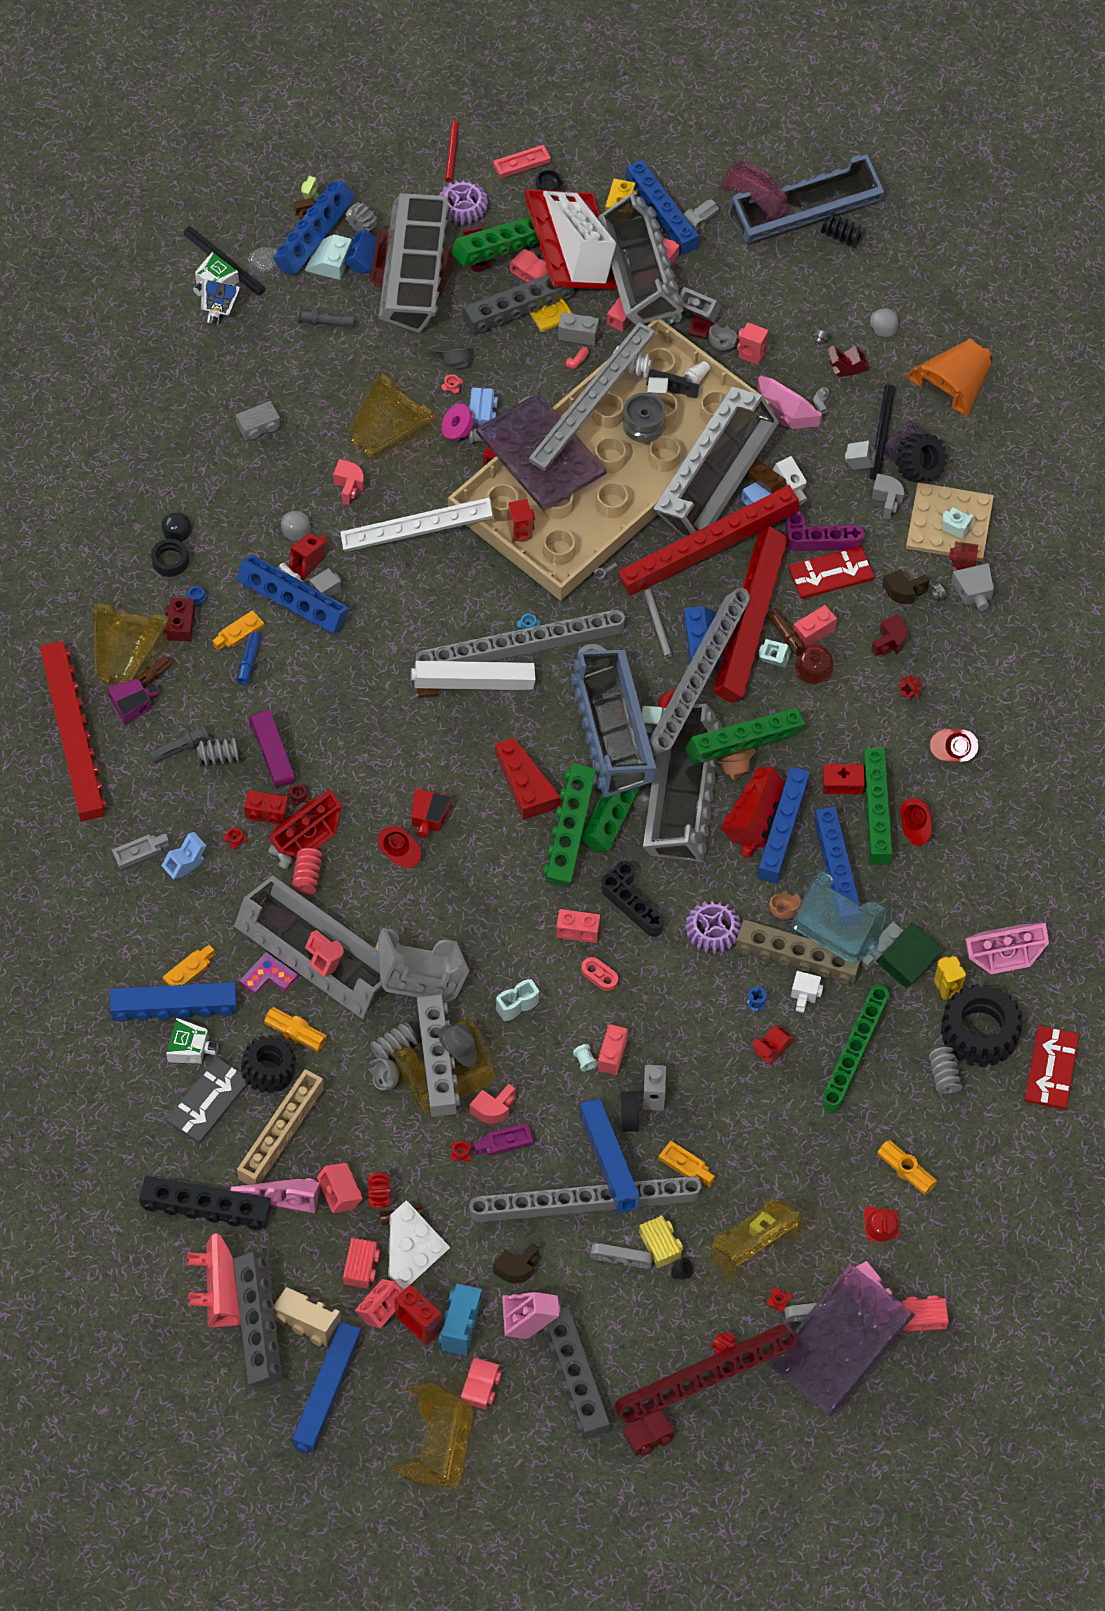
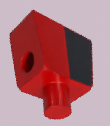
M414 789L412 826L418 827L417 836L428 838L430 830L440 832L452 808V796Z

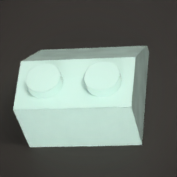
M338 235L324 238L312 253L305 271L341 280L347 266L344 261L352 245V239Z

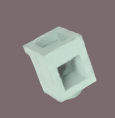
M952 507L950 512L946 510L942 516V530L963 540L972 526L973 515H967Z
M766 639L764 645L762 644L760 647L759 656L763 662L786 668L792 650L787 644ZM777 653L776 657H772V654Z

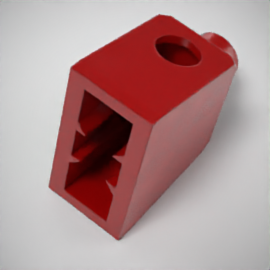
M308 533L291 546L289 568L294 573H298L301 579L305 580L323 560L324 547L328 544L327 538L323 535L316 537Z

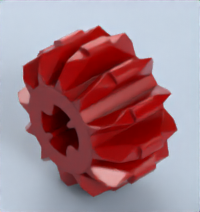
M375 1172L368 1176V1195L371 1208L380 1209L389 1207L391 1204L389 1175L387 1173Z

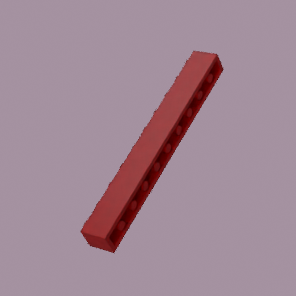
M788 485L619 570L620 582L629 596L638 593L800 511L799 499L791 486Z
M771 526L758 532L742 587L748 592L750 599L725 646L712 693L730 703L742 699L745 695L746 683L750 678L749 672L755 660V651L759 646L760 633L764 628V619L768 614L769 601L773 596V587L777 582L778 569L782 565V555L786 550L788 537Z
M63 641L40 646L80 822L104 817L103 810L107 809L105 798H100L99 794L103 792L101 781H96L95 776L99 775L97 764H92L91 759H95L93 748H88L87 744L91 740L89 731H84L83 727L87 723L85 714H80L79 710L83 709L81 697H76L79 689L77 680H72L75 672L73 664L69 665L68 660L71 659L69 648H65Z

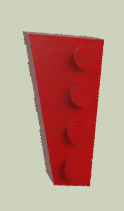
M515 738L495 743L496 758L522 820L556 810L558 806L561 807L560 795Z
M759 767L754 772L753 777L745 786L741 796L735 801L732 810L725 817L720 828L733 843H762L763 837L761 834L767 830L768 817L773 816L775 811L773 805L779 801L785 786V781L773 767Z

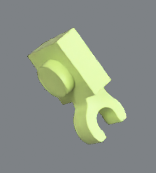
M312 176L308 177L307 182L304 181L301 191L304 199L312 198L316 202L319 196L317 193L318 183L316 178Z

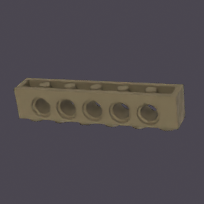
M743 920L736 940V949L743 954H755L763 960L772 959L778 961L783 966L792 965L798 967L803 972L812 971L818 973L823 978H836L843 984H854L862 959V954L748 920ZM759 940V941H762L763 943L757 944V943H755L754 941ZM780 946V947H782L783 949L778 950V949H775L774 947ZM800 952L802 955H795L794 953ZM814 958H820L822 961H815ZM834 964H840L842 967H835Z

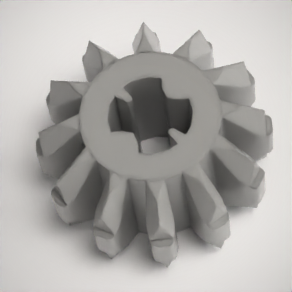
M357 202L346 212L348 225L357 232L364 229L370 232L377 224V217L374 215V211H371L370 207H367L364 203Z

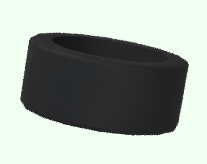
M164 539L156 543L152 548V565L158 574L166 577L178 576L187 568L189 563L188 552L182 542L176 539ZM173 550L181 554L180 561L172 565L162 564L158 560L159 555L165 551Z
M637 1091L621 1092L622 1132L639 1131Z

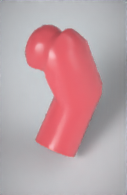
M582 347L574 359H567L566 367L571 368V370L577 369L588 356L589 349Z

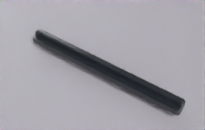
M191 226L184 229V235L206 254L210 255L213 252L237 270L239 281L256 295L260 296L265 292V287L195 229Z
M887 384L884 388L874 447L876 451L875 463L870 471V479L876 480L877 474H881L895 390L894 385Z

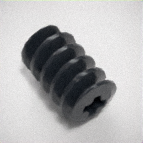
M833 213L824 221L821 233L824 234L826 232L828 237L833 235V239L837 240L839 238L841 243L846 241V245L850 246L852 244V247L856 248L862 236V226L859 225L855 229V222L848 226V219L842 223V216L835 220V213Z

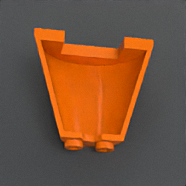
M967 339L914 367L909 371L906 378L920 387L926 383V380L953 396L952 408L967 417L990 369L991 352L986 348H982L974 340Z

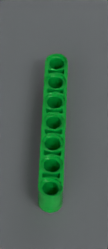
M876 985L871 989L826 1087L822 1107L828 1113H835L840 1109L886 1008L889 992L882 985ZM875 996H880L883 999L878 1000L875 998ZM868 1013H873L875 1016H874V1017H870V1016H868L867 1014H868ZM860 1030H865V1031H867V1033H866V1034H862V1033H860L859 1031H860ZM852 1047H857V1048H859L860 1050H859V1051H854V1050H852L851 1048H852ZM849 1064L852 1068H846L843 1065ZM840 1081L844 1083V1085H837L836 1082ZM828 1099H834L836 1102L830 1103Z

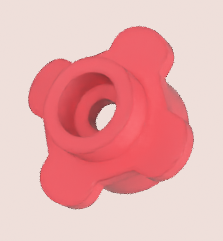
M448 375L445 377L441 388L443 391H451L457 394L460 391L459 387L463 384V380L456 375Z

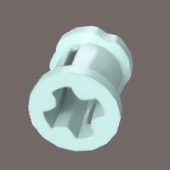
M583 1044L573 1050L574 1057H577L581 1064L580 1069L582 1072L593 1069L598 1065L597 1059H594L590 1052L591 1047L589 1044Z

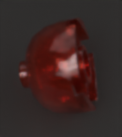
M809 645L803 648L797 654L794 664L797 676L809 684L827 681L834 669L832 655L827 649L819 645Z

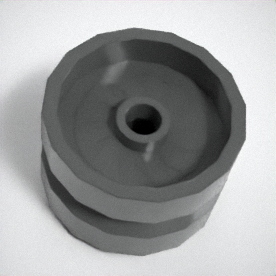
M638 393L631 396L624 405L623 429L626 435L640 443H649L657 440L665 429L666 407L663 401L650 393Z

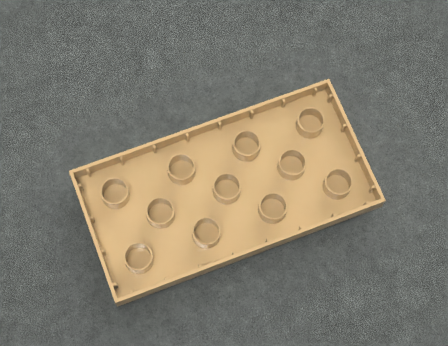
M661 319L654 320L647 325V327L655 331V335L642 350V358L649 354V360L652 359L651 369L683 377L685 370L706 361L710 365L711 370L700 381L697 398L687 397L686 395L670 391L667 392V395L653 394L659 397L666 407L665 429L657 440L649 443H640L629 438L623 429L624 405L631 396L638 393H647L648 385H646L648 377L644 378L643 373L637 376L636 370L633 374H629L628 368L546 471L529 462V457L606 363L604 362L448 497V507L490 498L494 518L466 524V526L560 601L658 515L653 509L731 387L759 394ZM764 398L765 401L767 402V404H768L769 407H770V401H768L766 398ZM761 400L757 409L762 413L769 414ZM738 408L727 428L740 438L753 419L754 414ZM723 432L707 458L715 464L736 445V442ZM705 462L702 464V466L696 473L695 477L693 478L689 486L710 468ZM528 499L530 509H533L535 513V530L532 531L531 539L523 542H512L507 523L508 502Z

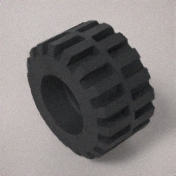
M929 433L906 436L905 439L900 441L901 446L896 448L898 453L895 454V458H897L895 464L899 466L898 472L903 473L902 477L910 482H928L938 479L940 473L945 471L943 467L947 466L945 460L948 458V454H945L947 449L945 446H942L943 441L938 439L936 435ZM920 449L924 454L923 466L920 465L918 460Z
M269 1035L268 1038L260 1036L259 1040L255 1038L251 1044L248 1043L246 1050H244L241 1065L242 1077L246 1079L245 1083L247 1085L251 1084L254 1090L260 1089L262 1093L264 1091L273 1093L274 1090L279 1092L282 1090V1087L286 1088L292 1080L296 1063V1055L293 1054V1048L288 1047L289 1043L286 1041L282 1042L279 1037L274 1039L273 1036ZM271 1061L276 1063L278 1066L275 1068H267L262 1066L259 1062Z

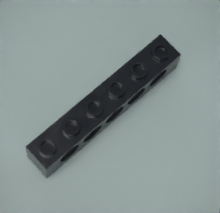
M145 1176L139 1197L141 1207L147 1211L153 1212L157 1209L163 1210L168 1215L185 1214L190 1219L202 1217L212 1223L224 1221L228 1225L235 1227L241 1224L248 1226L252 1230L266 1229L271 1210V1198L151 1176ZM161 1195H168L166 1199H159ZM184 1198L189 1199L187 1203L179 1202L181 1199ZM204 1202L210 1203L207 1207L200 1206ZM224 1206H230V1207H231V1208H230L229 1210H227V1211L221 1210V1208L224 1207ZM244 1210L252 1211L250 1214L247 1215L242 1214Z

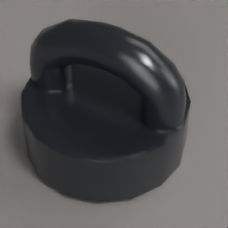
M680 1258L674 1262L671 1271L674 1279L684 1280L692 1276L693 1265L688 1258Z

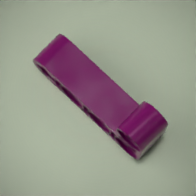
M799 511L787 517L786 523L787 545L792 551L847 550L862 546L864 531L859 526L805 527L804 515Z
M270 710L250 715V728H253L254 737L257 738L275 788L295 782L293 771Z

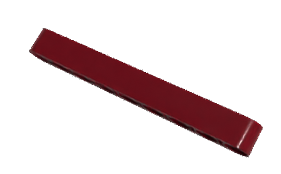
M788 1325L776 1326L619 1398L615 1403V1410L625 1423L634 1422L793 1349L798 1343V1336ZM785 1334H790L788 1339L782 1340ZM770 1343L767 1349H762L764 1344ZM750 1352L747 1358H742L744 1353ZM726 1361H730L729 1366L722 1367ZM711 1370L709 1375L702 1376L705 1371ZM691 1379L688 1385L682 1386L685 1380ZM671 1388L668 1394L662 1395L665 1389ZM651 1398L648 1403L642 1404L644 1399ZM631 1407L629 1412L622 1413L624 1408Z

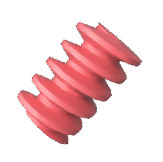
M305 848L297 852L296 866L294 867L293 881L291 883L295 891L307 895L316 893L315 887L318 885L316 880L319 878V866L322 863L320 858L323 857L319 850Z

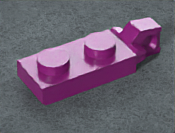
M528 1123L487 1133V1136L482 1137V1141L473 1143L475 1155L487 1153V1156L531 1146L534 1142Z

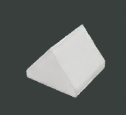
M649 377L647 393L667 395L668 378Z

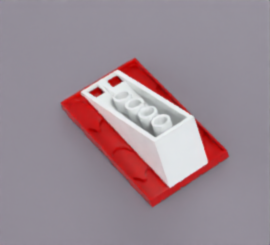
M526 189V204L532 217L531 221L540 242V249L553 287L618 290L611 266L616 242L598 220L600 213L593 193Z

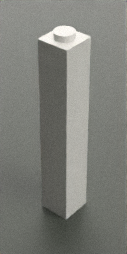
M416 661L415 668H411V680H414L415 688L529 690L534 688L535 668L534 663Z

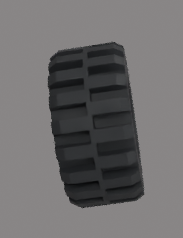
M973 984L970 989L967 986L960 989V993L955 992L951 996V1000H948L943 1013L941 1034L943 1035L944 1045L949 1044L948 1047L954 1049L951 1054L955 1052L957 1054L956 1059L960 1061L966 1059L968 1060L967 1064L971 1066L975 1062L979 1063V1067H985L986 1063L990 1062L991 1066L997 1065L998 1059L1003 1062L1008 1058V1054L1012 1055L1016 1045H1018L1023 1022L1021 1021L1022 1013L1018 1010L1019 1005L1015 1000L1011 1001L1012 996L1007 992L1005 994L1002 993V989L995 987V989L990 988L988 984H984L983 987H979V984ZM972 1013H985L992 1016L999 1023L1001 1031L991 1037H979L970 1033L963 1025L962 1020Z

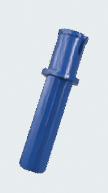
M251 632L249 634L243 659L239 663L240 670L236 682L240 685H247L249 683L251 671L254 670L253 663L261 638L258 632Z

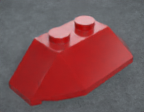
M331 789L307 802L277 825L268 838L279 854L297 857V852L301 849H317L336 834L342 805Z

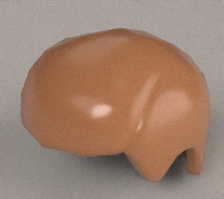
M785 891L771 897L769 910L778 919L791 920L798 915L802 900L797 893L792 896Z

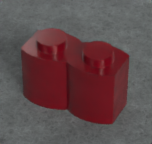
M662 1409L623 1429V1435L635 1456L640 1454L646 1456L653 1451L655 1446L668 1445L672 1442L675 1434Z

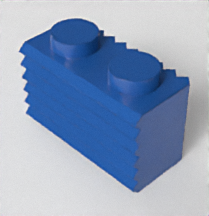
M366 229L356 233L344 263L359 274L370 272L375 265V258L380 253L381 249L379 247L382 242Z

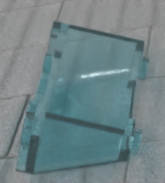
M819 871L813 876L794 916L792 926L796 931L844 960L858 962L878 948L887 909L876 902H869L859 906L831 889L833 878L829 874Z

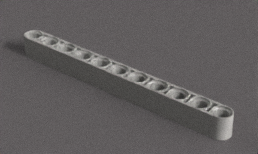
M737 588L727 595L722 602L649 739L653 756H660L673 746L749 602L750 597L745 589Z
M612 610L422 650L417 653L416 661L489 662L612 636L624 630L625 615L619 610Z
M691 1176L634 1182L639 1194V1207L694 1202L699 1199L701 1193L700 1180ZM607 1184L480 1196L473 1198L469 1206L470 1217L476 1222L617 1209ZM693 1187L696 1191L689 1192L687 1188ZM668 1189H672L675 1191V1193L668 1194L665 1191ZM647 1191H651L654 1193V1195L647 1196L644 1193ZM608 1195L611 1199L604 1200L602 1197ZM587 1197L590 1201L583 1202L580 1199ZM562 1199H566L569 1201V1203L562 1204L559 1201ZM541 1201H545L548 1204L546 1206H540L538 1203ZM520 1203L527 1205L525 1208L517 1207ZM502 1205L505 1209L497 1210L495 1207ZM481 1207L484 1211L476 1212L474 1209Z

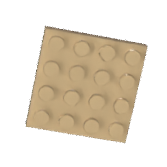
M918 482L906 549L982 562L994 495ZM952 507L967 515H973L972 526L963 540L942 530V516L946 510L950 512Z

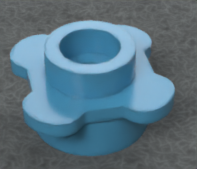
M529 613L523 615L521 620L517 622V627L522 629L540 626V621L536 620V617Z

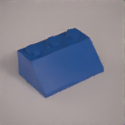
M704 606L684 608L683 621L689 662L693 659L717 612ZM725 647L714 667H720Z

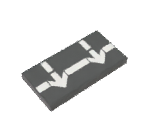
M216 1057L167 1117L166 1123L198 1144H201L246 1088V1079H243L241 1072Z

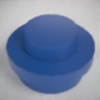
M194 586L187 592V599H194L195 605H200L206 600V592L201 587Z

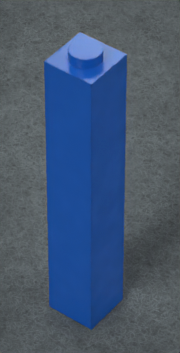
M601 1099L581 1103V1120L618 1213L639 1209L638 1191Z
M342 1322L339 1323L292 1439L293 1446L301 1453L315 1452L361 1338L360 1328Z

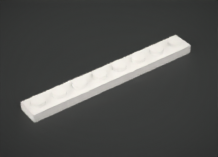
M485 498L342 531L343 550L345 552L492 519L494 518L492 502L490 498Z

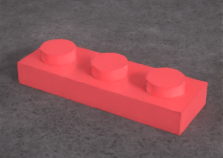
M541 145L494 160L493 166L501 179L551 163V158L545 146Z

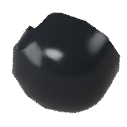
M547 169L538 174L535 185L537 190L561 191L563 181L556 171Z
M171 513L162 521V530L166 539H176L182 542L188 539L192 532L189 518L182 513Z

